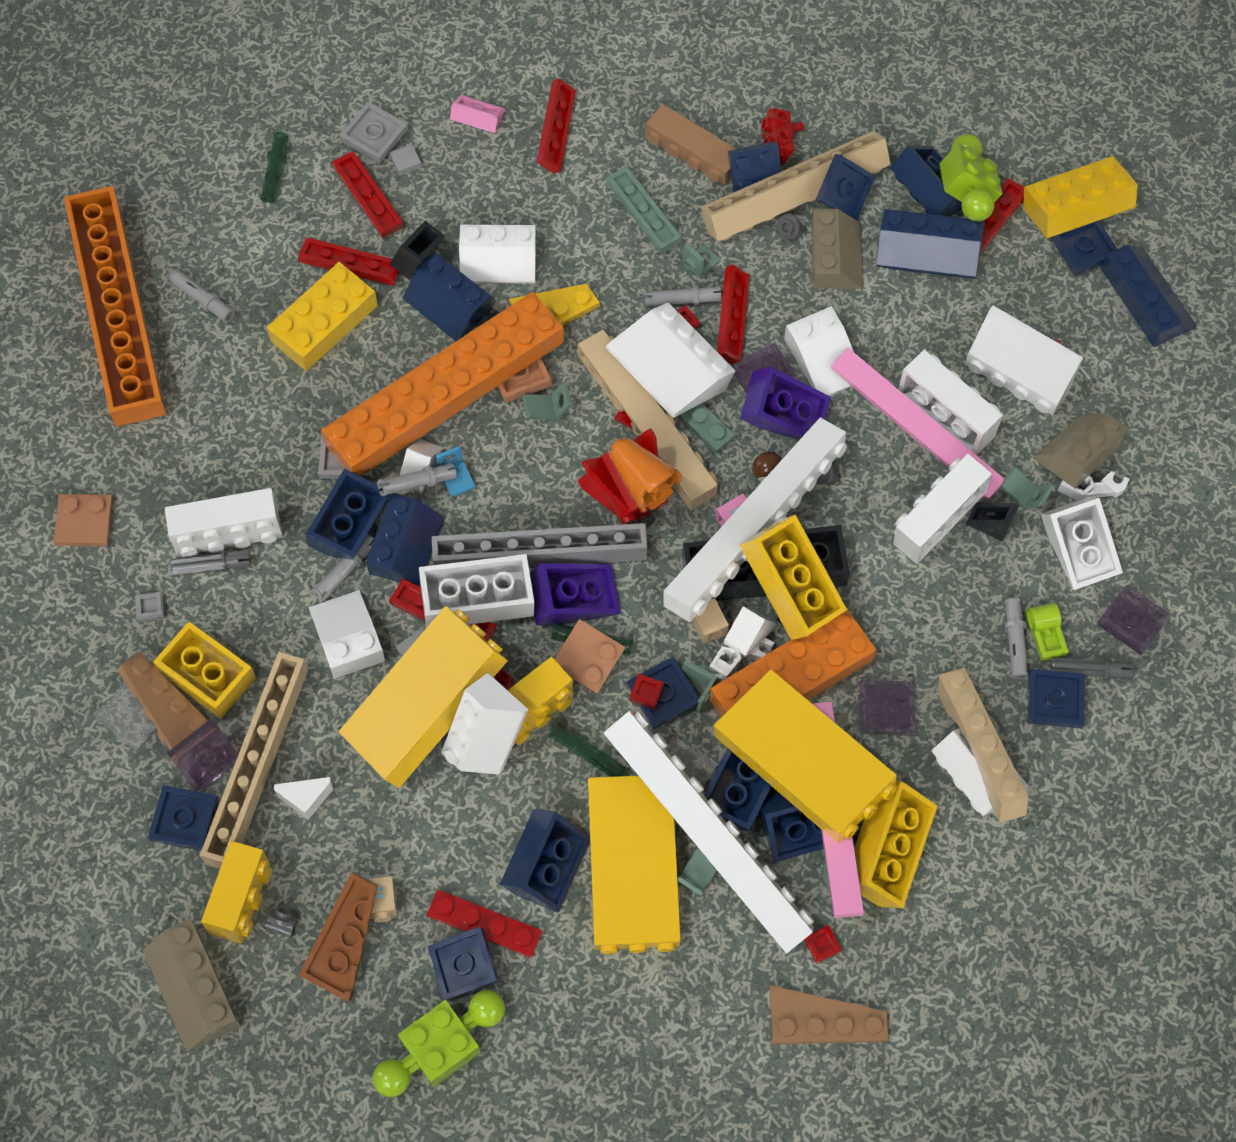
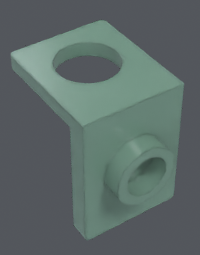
M688 243L683 246L682 262L690 272H693L699 278L721 261L705 244L697 250ZM700 254L709 255L711 262L708 265H704V258Z
M562 383L552 395L525 394L522 397L528 419L559 420L572 406L566 383ZM561 393L564 396V403L562 407L559 404V397Z
M1013 467L1000 488L1020 507L1029 509L1042 506L1053 490L1054 485L1035 486L1017 467ZM1044 492L1039 499L1035 500L1040 493Z
M685 660L682 665V671L686 678L706 688L697 705L696 711L700 713L709 699L710 688L716 685L718 676L710 673L702 665H695Z
M697 848L677 880L701 896L717 869L702 851Z

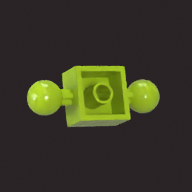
M962 134L954 140L951 151L939 163L944 191L962 202V211L968 219L976 222L983 221L992 214L995 201L1002 195L997 171L998 167L991 159L981 157L983 146L978 137L972 134Z
M492 990L479 991L471 998L468 1012L458 1018L448 1002L444 1000L397 1034L409 1055L401 1061L388 1059L377 1065L372 1076L375 1090L384 1097H397L405 1092L410 1082V1075L419 1068L432 1087L438 1085L481 1053L478 1044L469 1032L477 1026L493 1027L502 1020L505 1014V1003L502 997Z

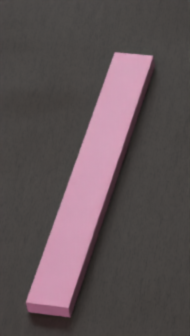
M847 348L831 365V369L948 468L957 458L962 460L969 454L991 472L992 476L987 493L983 496L986 500H989L1000 488L1004 481L1001 475L851 349Z
M832 702L813 703L815 707L835 723ZM821 829L834 918L863 916L864 911L852 837L848 840L844 838L838 844Z

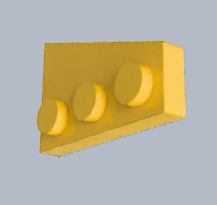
M587 284L536 293V296L562 326L600 307V302ZM525 296L510 298L509 304L513 305Z

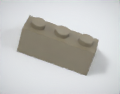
M813 209L811 218L813 289H863L860 222L839 209Z
M1108 413L1078 416L1041 449L1033 459L1073 488H1077L1120 448L1128 427Z

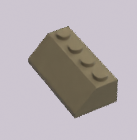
M191 918L164 930L143 949L187 1053L241 1027L200 933Z

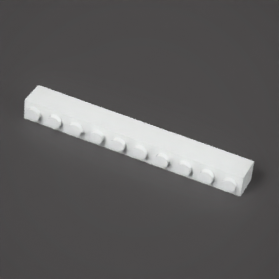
M819 418L663 591L664 607L688 622H691L696 615L700 616L705 611L712 597H717L727 580L733 579L743 562L748 561L739 545L778 520L786 518L791 508L795 509L799 505L805 492H810L820 475H825L829 471L836 457L840 458L847 448V444H845L846 432Z
M633 710L628 711L608 728L604 735L787 954L813 932V918L804 908L801 911L793 903L796 899L787 887L781 888L775 881L777 875L767 864L762 866L756 857L759 854L749 842L746 844L742 842L738 837L740 831L730 820L726 822L720 815L722 809L712 798L708 801L702 794L704 788L694 776L691 779L683 771L686 767L676 755L672 757L665 748L668 745L658 733L653 735L647 728L649 722L639 711L637 713Z

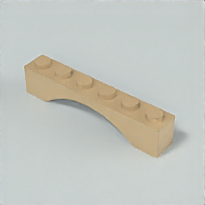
M961 668L940 674L938 695L948 716L958 724L970 745L981 772L989 802L999 823L1026 816L1028 794L966 669Z

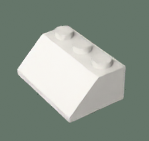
M460 225V272L474 283H535V225Z
M956 729L942 740L932 752L936 756L938 764L951 775L956 787L962 790L970 799L972 807L981 813L982 816L994 812L989 802L982 775L970 745L961 729ZM1017 772L1024 788L1027 789L1029 786Z

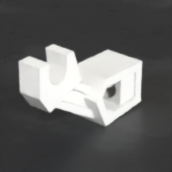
M1111 471L1101 482L1094 483L1092 477L1088 476L1080 484L1081 487H1086L1085 490L1073 488L1062 480L1058 492L1077 501L1087 497L1113 496L1116 498L1123 494L1129 478L1124 477L1121 483H1115L1113 481L1115 472Z
M765 637L747 656L742 655L731 647L722 646L710 664L709 671L718 676L717 681L721 682L734 674L740 665L741 659L748 657L747 659L757 661L766 655V653L760 651V648H766L771 651L774 642ZM723 659L733 660V663L730 665L723 661Z

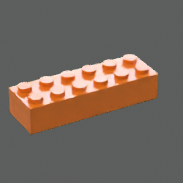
M846 610L810 635L788 641L711 687L709 700L722 717L770 669L809 700L872 662L876 648L850 612Z

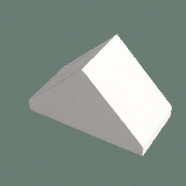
M419 439L407 448L400 475L420 471L426 466L435 467L437 464L436 455L442 453L444 448ZM425 486L413 489L422 492Z
M742 607L724 640V644L747 656L776 627L777 622L754 609Z
M330 777L274 784V790L279 799L309 820L333 791V784Z

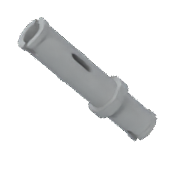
M175 269L170 274L169 282L200 303L206 312H212L223 320L224 323H228L233 319L235 310L222 302L216 293H210L180 269Z
M695 285L689 289L645 291L646 307L661 306L667 302L670 305L693 303L694 306H699V303L721 302L720 286L698 288Z
M452 463L433 468L426 466L420 471L379 479L377 486L378 490L383 489L379 492L381 496L425 485L432 487L438 482L455 479L456 469L450 470L454 468Z
M368 534L355 558H342L316 587L311 590L312 593H316L315 596L324 602L356 566L360 567L363 564L362 560L370 553L374 538Z
M1009 598L1004 601L1007 619L1004 627L1008 631L1011 678L1026 679L1029 677L1024 637L1026 622L1023 621L1022 600L1020 598Z

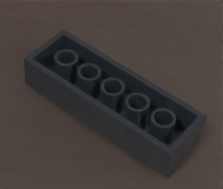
M841 525L804 529L834 586H847L850 570ZM709 540L683 543V569ZM744 561L737 575L733 579H728L721 593L717 597H712V599L715 598L716 601L764 596L766 593L749 562Z

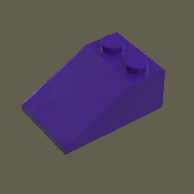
M767 367L752 372L740 419L760 429L800 440L819 418L825 420L831 397L772 367Z
M541 563L530 572L536 625H561L577 622L579 619L584 621L619 615L621 613L611 564Z

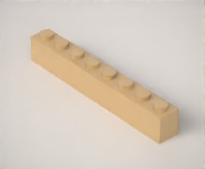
M872 131L702 206L701 210L707 233L716 241H724L738 232L752 229L756 224L770 221L783 212L793 211L801 204L815 201L835 154L846 157L871 174L880 172L882 168L891 165L886 139Z
M601 330L578 343V357L618 412L619 410L621 412L625 411L632 420L631 426L634 434L638 437L647 429L652 428L657 437L659 458L682 474L680 484L678 485L675 482L673 487L690 511L715 497L719 484L715 474L712 471L708 472L704 467L701 455L697 451L693 452L690 448L688 438L683 432L679 433L676 429L672 416L662 410L661 405L606 349L607 344L614 338L608 336L604 330Z
M281 652L277 654L200 853V857L206 865L220 869L230 841L243 844L308 672L305 660Z

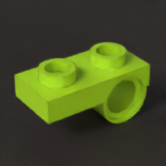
M1050 603L1026 609L1025 615L1040 660L1046 661L1051 658L1067 656L1069 651L1060 628L1061 615L1057 604Z

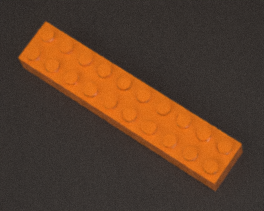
M113 186L65 196L67 216L108 409L115 427L167 415L120 203Z
M531 292L321 429L324 444L344 469L363 476L564 343V327L536 294Z

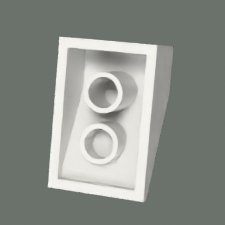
M832 306L786 325L784 340L812 388L831 396L851 387L850 384L831 369V365L847 348L853 351L844 326Z
M1087 497L1041 513L1047 536L1073 590L1123 573L1100 498Z
M360 590L309 607L334 679L385 661L383 650Z

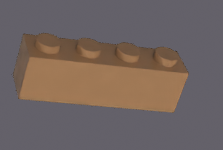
M663 104L645 124V137L652 145H659L666 149L669 155L684 160L693 170L702 171L713 182H720L725 186L731 179L728 151L735 150L736 148Z

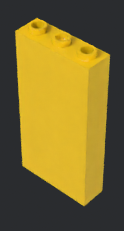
M445 606L338 731L384 780L398 788L403 785L451 728L465 689L486 673L494 678L508 661L500 654L503 649L492 639H489L487 642L484 639L486 633L476 624L470 626L467 623L470 618L459 609L454 612Z
M771 669L713 725L714 736L838 844L844 838L850 839L857 831V825L864 818L868 820L872 817L878 808L876 805L882 799L888 800L897 789V775Z
M639 776L588 778L594 950H600L601 954L618 953L617 949H629V953L646 952V948L657 947L658 952L674 951V947L680 946L674 818Z

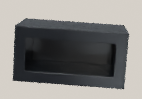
M425 220L399 247L389 265L410 280L418 267L437 250L445 235Z

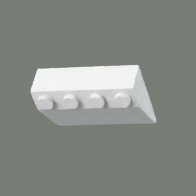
M668 302L650 310L606 346V349L673 418L724 392L735 373V370Z
M992 305L968 353L965 365L973 373L982 374L989 378L995 386L1008 389L1016 398L1032 403L1038 411L1049 413L1053 416L1067 396L1083 357Z

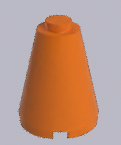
M630 438L618 439L611 446L610 457L637 506L643 512H646V507L652 510L661 505L674 492L671 488L675 482L678 485L680 484L682 474L677 469Z

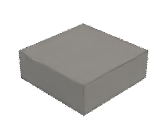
M412 144L389 152L399 176L422 168Z
M162 591L135 595L138 623L165 619Z

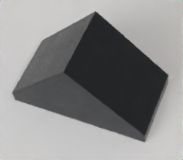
M976 503L966 525L1003 542L1019 505L1017 503Z

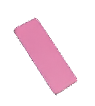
M460 95L452 104L450 119L495 133L505 109Z

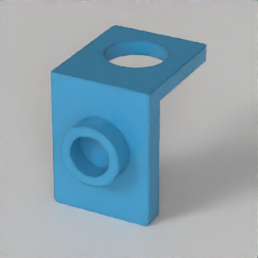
M460 446L436 455L437 466L452 463L454 468L450 470L456 469V478L444 481L452 498L475 489V484L463 461ZM455 455L453 458L444 461L445 458Z

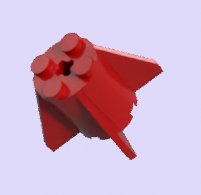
M652 428L647 429L633 440L659 457L657 437ZM611 451L601 457L587 459L582 462L587 474L577 480L579 485L587 494L615 514L622 525L630 524L635 520L640 522L651 516V509L649 507H646V512H643L637 506L610 457ZM668 499L655 509L657 510L669 503Z

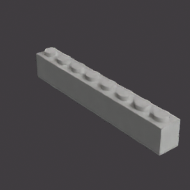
M645 523L432 536L433 565L527 554L529 567H537L541 563L594 564L647 560Z

